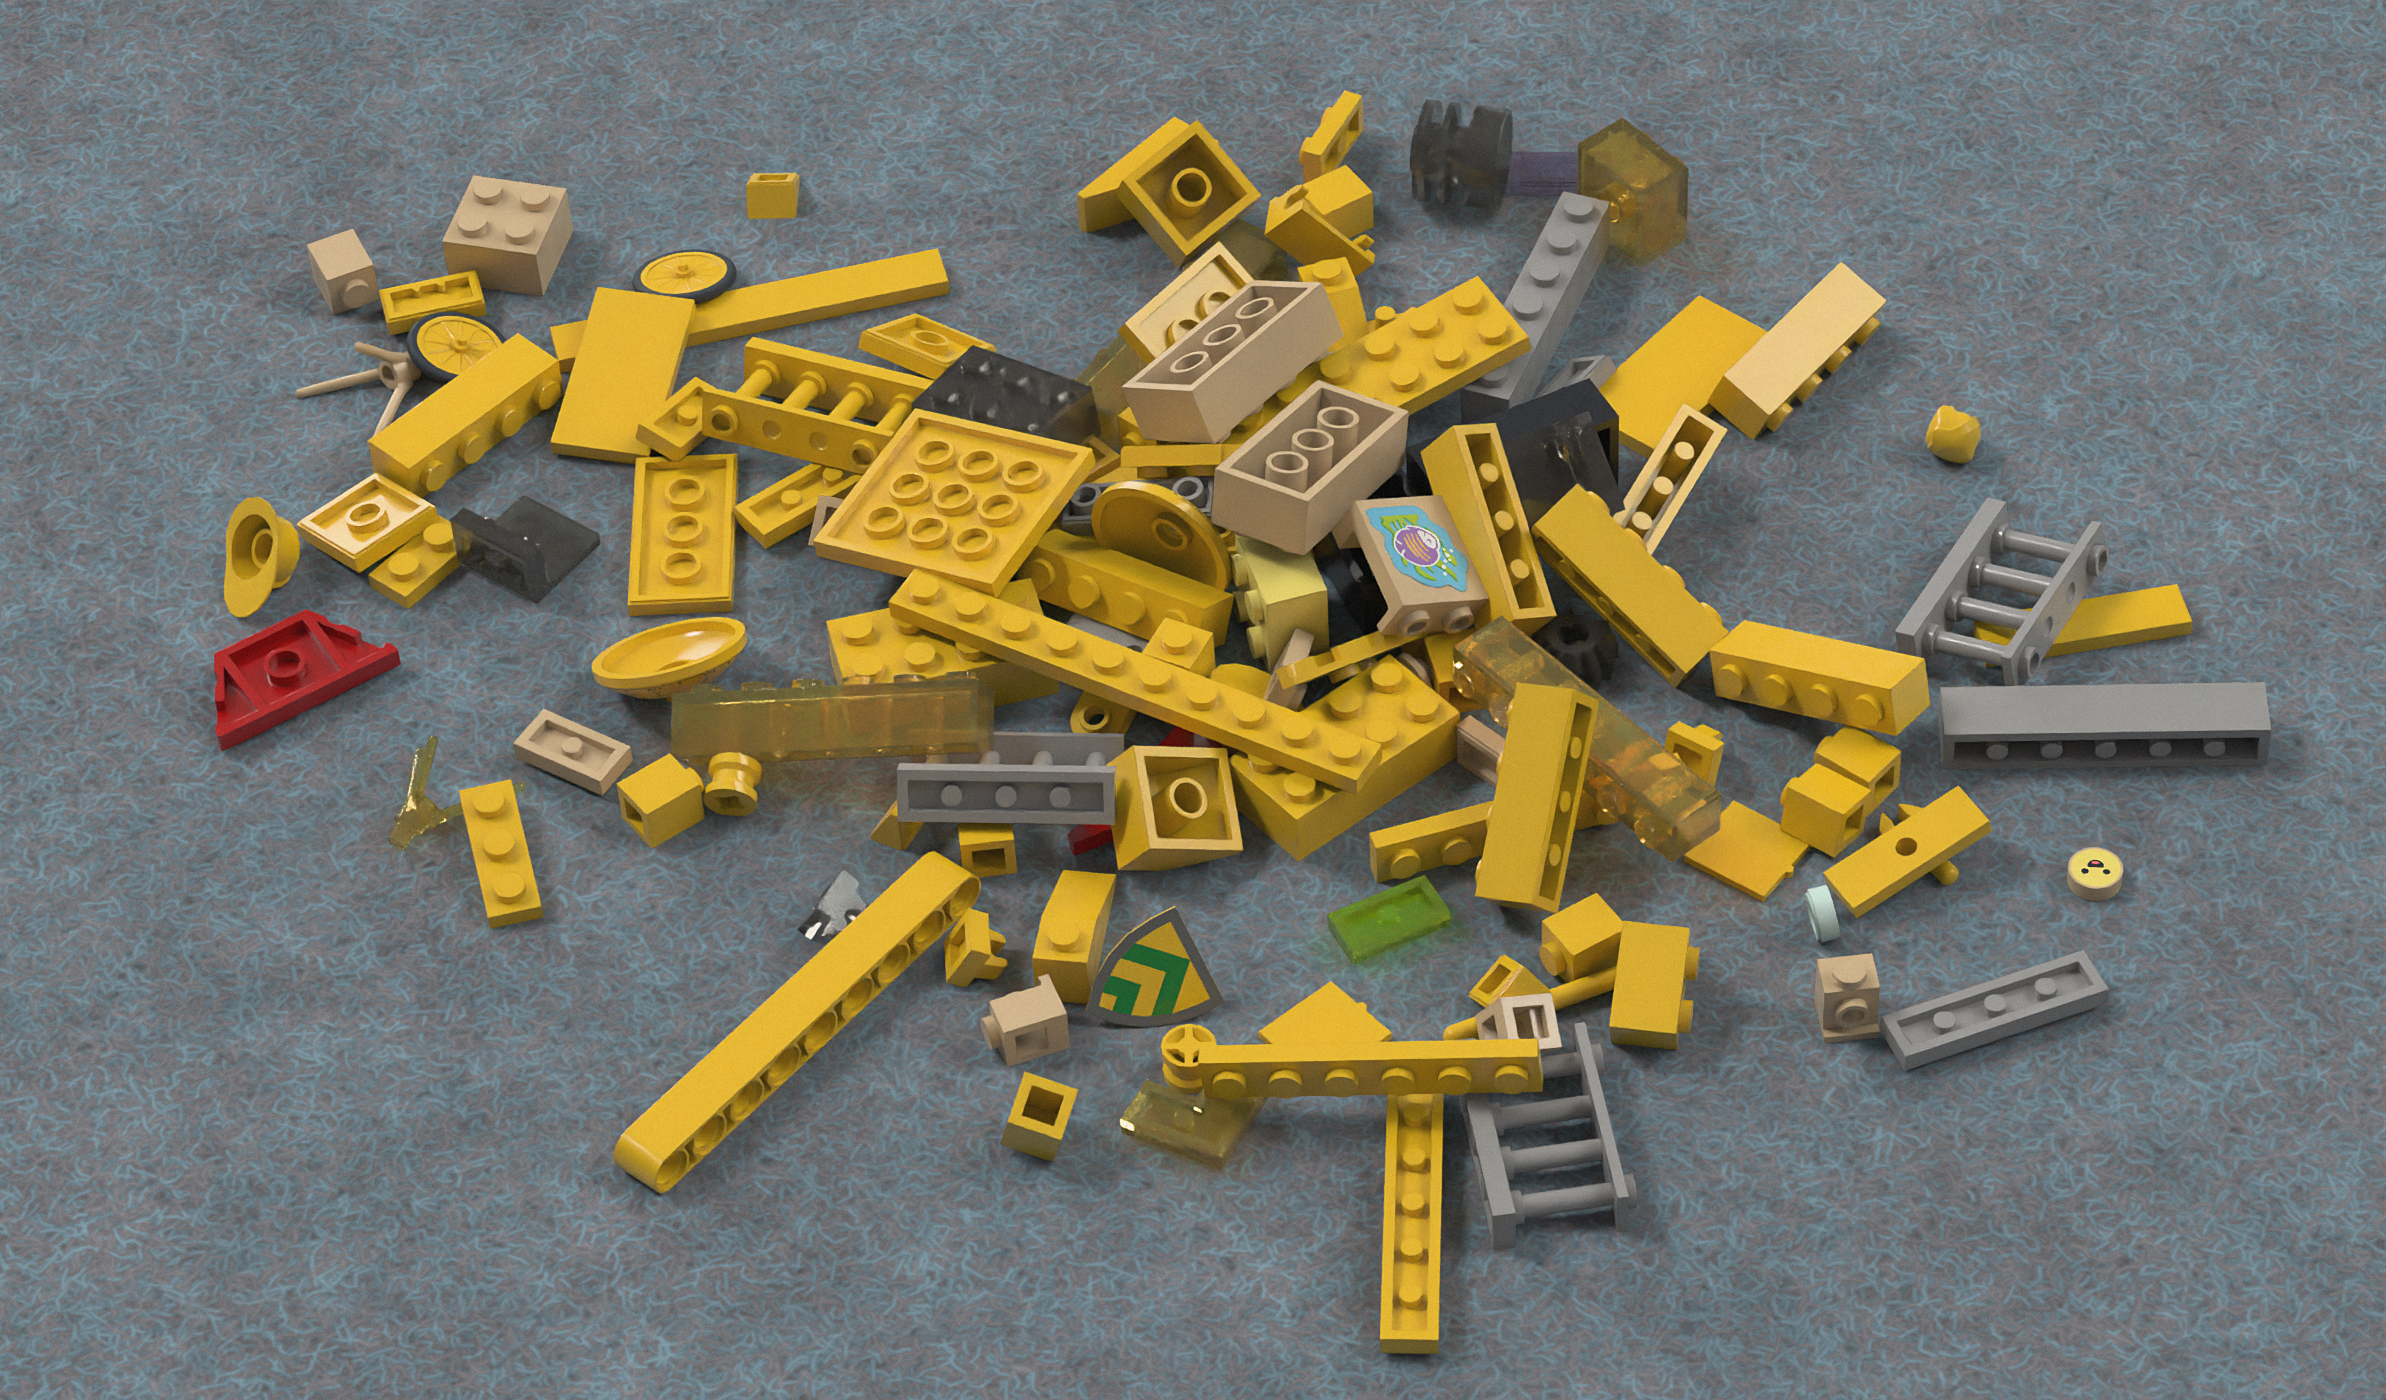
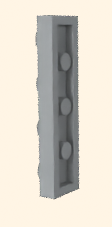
M2082 950L1882 1016L1880 1031L1904 1071L2107 1004L2109 989L2085 951Z

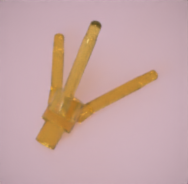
M436 736L428 738L425 750L417 748L414 752L406 800L395 816L396 826L387 838L391 845L401 850L407 848L414 836L420 837L427 827L434 828L448 819L463 814L461 802L440 810L424 794L439 739ZM522 781L512 784L515 794L525 791V784Z

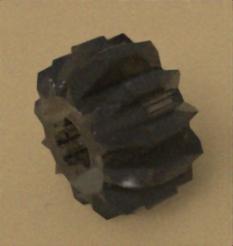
M1570 607L1566 616L1561 617L1557 615L1532 634L1531 646L1528 647V661L1531 663V669L1535 670L1538 684L1551 683L1553 687H1568L1577 691L1586 686L1590 690L1598 692L1602 680H1612L1616 658H1618L1619 645L1616 641V635L1612 634L1608 620L1596 621L1592 610L1582 616L1575 615Z

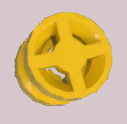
M726 752L713 756L708 767V774L712 781L705 788L704 804L710 810L721 815L746 816L754 812L758 800L754 786L759 784L762 776L760 763L754 758L741 753Z
M1195 1024L1179 1025L1169 1030L1163 1037L1161 1043V1054L1164 1062L1162 1070L1164 1080L1171 1089L1186 1094L1204 1091L1198 1066L1200 1046L1217 1045L1215 1036L1208 1029Z

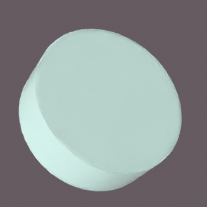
M1827 885L1807 889L1805 901L1817 941L1820 940L1822 943L1840 938L1839 924Z

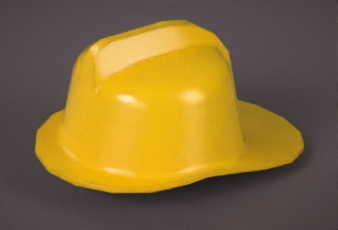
M249 497L239 503L230 517L226 530L224 600L229 612L237 618H248L259 611L267 601L272 589L280 588L289 581L300 556V541L295 527L283 517L277 516L270 503L261 497Z

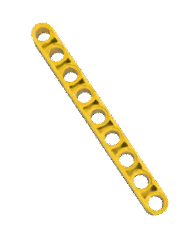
M935 851L928 852L922 856L626 1129L619 1138L613 1152L615 1165L659 1193L668 1192L953 926L968 908L974 906L981 890L980 878Z

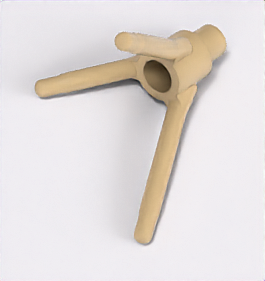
M356 342L354 344L355 351L382 360L379 368L300 388L295 391V395L298 399L374 380H382L394 392L373 435L375 436L391 424L403 397L413 385L412 381L419 379L422 371L413 363L408 351L404 353L390 352L369 344Z

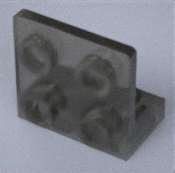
M1589 411L1568 417L1502 443L1530 531L1534 524L1577 483L1586 492L1591 491L1602 498L1610 510V515L1626 510Z
M521 496L495 521L489 517H482L464 507L450 519L458 563L536 604L601 544L599 533L527 496Z

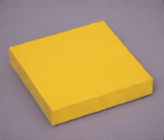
M916 313L861 332L858 349L941 383L991 366L995 361L997 348L994 347L995 345Z
M374 473L305 517L296 525L300 536L306 542L360 573L425 531L428 526L439 522L440 519L434 505L381 474Z

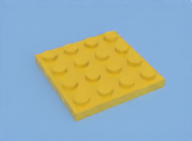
M915 408L814 538L813 544L818 557L908 578L913 570L917 568L997 598L1096 465L1093 449Z

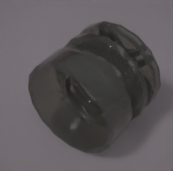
M1426 99L1411 142L1410 173L1412 175L1413 199L1415 201L1429 202L1436 183L1438 203L1448 205L1454 194L1456 184H1462L1464 206L1499 211L1510 171L1513 143L1512 110L1477 105L1469 126H1464L1460 103L1450 102L1443 121L1442 102Z

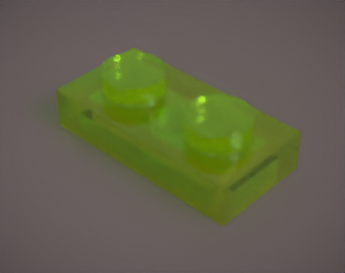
M1422 875L1327 914L1328 930L1352 965H1355L1450 926V910L1426 876Z

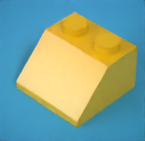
M1133 745L1105 765L1116 766L1115 825H1111L1118 870H1170L1236 855L1243 851L1226 748Z

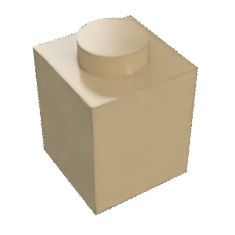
M353 229L307 244L313 279L333 315L353 308H359L380 299L374 265Z

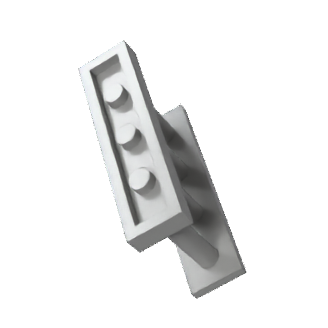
M1987 498L1895 630L1898 653L1925 658L1926 666L1932 657L1939 655L1940 652L2002 666L2005 686H2025L2029 679H2033L2037 675L2041 660L2097 576L2101 577L2108 567L2110 552L2109 548L2104 544L2102 523L2091 521L2077 544H2071L2014 531L2013 526L2009 523L2006 502ZM2009 551L2063 563L2054 578L1996 565L2001 556L2008 554ZM1986 585L2040 597L2031 612L1973 599L1978 590ZM1963 618L2017 630V633L2008 646L1950 633L1956 622H1961Z
M911 731V763H899L897 767L898 822L1115 825L1116 766L1105 765L1125 752V734Z
M1585 1022L1574 1023V1052L1541 1057L1543 1079L1578 1074L1583 1093L1582 1096L1500 1107L1499 1102H1489L1487 1093L1457 1095L1493 1250L1516 1247V1225L1524 1224L1527 1217L1610 1205L1617 1232L1628 1231L1629 1208H1636L1638 1206L1636 1184L1632 1173L1623 1175L1599 1077H1603L1605 1074L1600 1043L1590 1044ZM1475 1038L1462 1039V1040H1475ZM1589 1118L1594 1139L1514 1151H1511L1509 1145L1500 1147L1498 1136H1503L1505 1129ZM1600 1161L1605 1181L1602 1184L1521 1195L1520 1190L1510 1191L1508 1180L1514 1179V1173Z

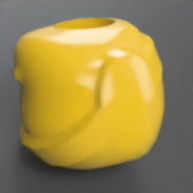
M1943 405L1938 408L1928 427L1925 436L1927 449L1944 460L1954 463H1967L1973 459L1976 446L1980 441L1981 424L1976 416L1971 417L1967 413L1956 411L1953 406Z

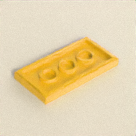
M597 287L551 438L552 453L635 464L636 458L654 457V449L635 439L638 424L672 395L696 313L695 300Z
M1700 295L1696 297L1617 368V371L1598 389L1619 415V443L1649 459L1683 403L1707 417L1715 410L1707 400L1722 376L1768 331Z
M737 453L684 456L677 463L667 457L636 458L627 604L629 616L733 611L736 545L734 506L737 505L739 471Z

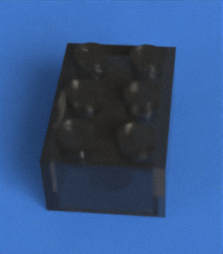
M972 345L911 403L912 411L915 408L1087 448L1089 447L1088 442L1092 438H1098L1102 434L1091 386Z

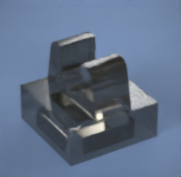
M842 870L822 891L797 930L815 942L821 935L830 940L835 938L849 925L845 917L854 920L868 907L865 901L855 892L860 882Z

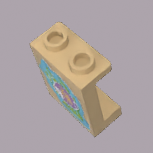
M1441 495L1356 500L1331 531L1339 549L1361 547L1388 605V611L1377 624L1381 635L1402 634L1405 637H1412L1422 632L1433 631L1457 633L1472 625L1475 620L1474 617L1489 600L1487 592Z

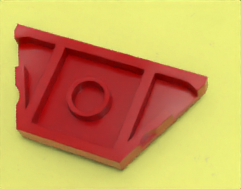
M305 609L214 653V673L216 677L215 705L217 709L215 733L219 748L223 752L401 665L398 649L387 642L382 648L362 640L360 631L344 624H333L328 621L327 617Z

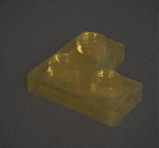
M1146 1080L1120 1119L1121 1133L1222 1171L1269 1097L1238 1098L1235 1100L1205 1098L1202 1088L1197 1098Z

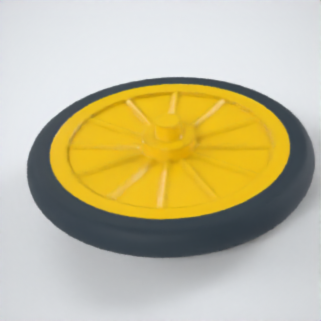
M701 249L679 250L659 255L645 262L635 272L632 285L635 292L693 299L695 304L712 300L726 292L734 284L737 271L734 263L723 254Z
M439 312L421 318L412 326L407 336V350L413 363L424 374L440 383L447 384L507 340L494 326L480 318L459 312Z

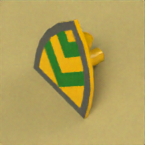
M1173 906L1149 918L1127 933L1107 955L1093 981L1085 1012L1115 1024L1155 1027L1174 1025L1197 1017L1224 1004L1225 1000L1176 906Z

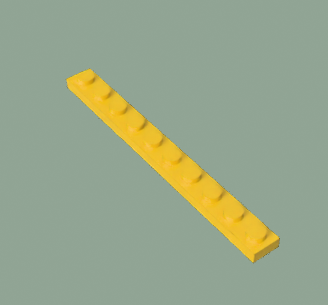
M917 568L913 570L889 600L891 617L1355 795L1359 793L1382 760V744Z

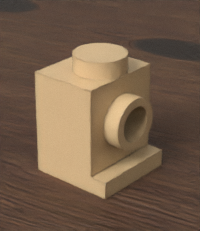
M1872 953L1817 959L1815 1005L1824 1043L1879 1038L1880 985Z
M1049 974L1038 977L1039 986L1012 992L1004 997L989 1001L990 1016L980 1019L983 1036L990 1050L999 1048L1007 1067L1070 1048L1067 1012Z
M1551 993L1502 997L1475 1015L1480 1040L1538 1039L1541 1055L1547 1051L1558 1050L1562 1047Z

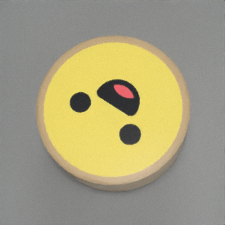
M2090 847L2076 852L2070 858L2067 884L2070 890L2078 897L2089 901H2103L2115 896L2122 886L2123 864L2113 852L2103 848Z

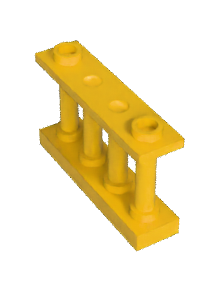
M752 337L745 345L744 384L735 393L708 386L703 389L702 435L864 475L915 408L937 413L938 381ZM761 394L785 399L782 404L758 398ZM810 405L832 412L827 416L804 409ZM854 417H859L879 423L876 427L852 422L851 420Z

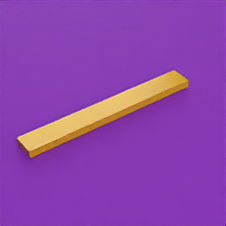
M936 248L726 291L712 300L695 304L696 313L686 347L949 294V280L939 250ZM587 320L550 327L552 343L556 358L559 360L561 373L572 371Z

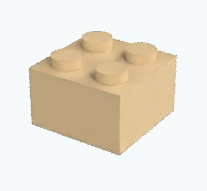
M473 175L442 240L448 276L476 270L481 288L543 296L573 232L567 188Z

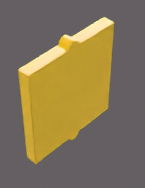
M1733 800L1712 824H1705L1703 826V834L1684 854L1683 861L1764 902L1784 878L1793 877L1794 867L1813 846L1780 830L1779 823Z
M1330 981L1258 1031V1037L1266 1044L1387 1042L1392 1039V1032L1367 1012V1005L1365 1003H1356Z

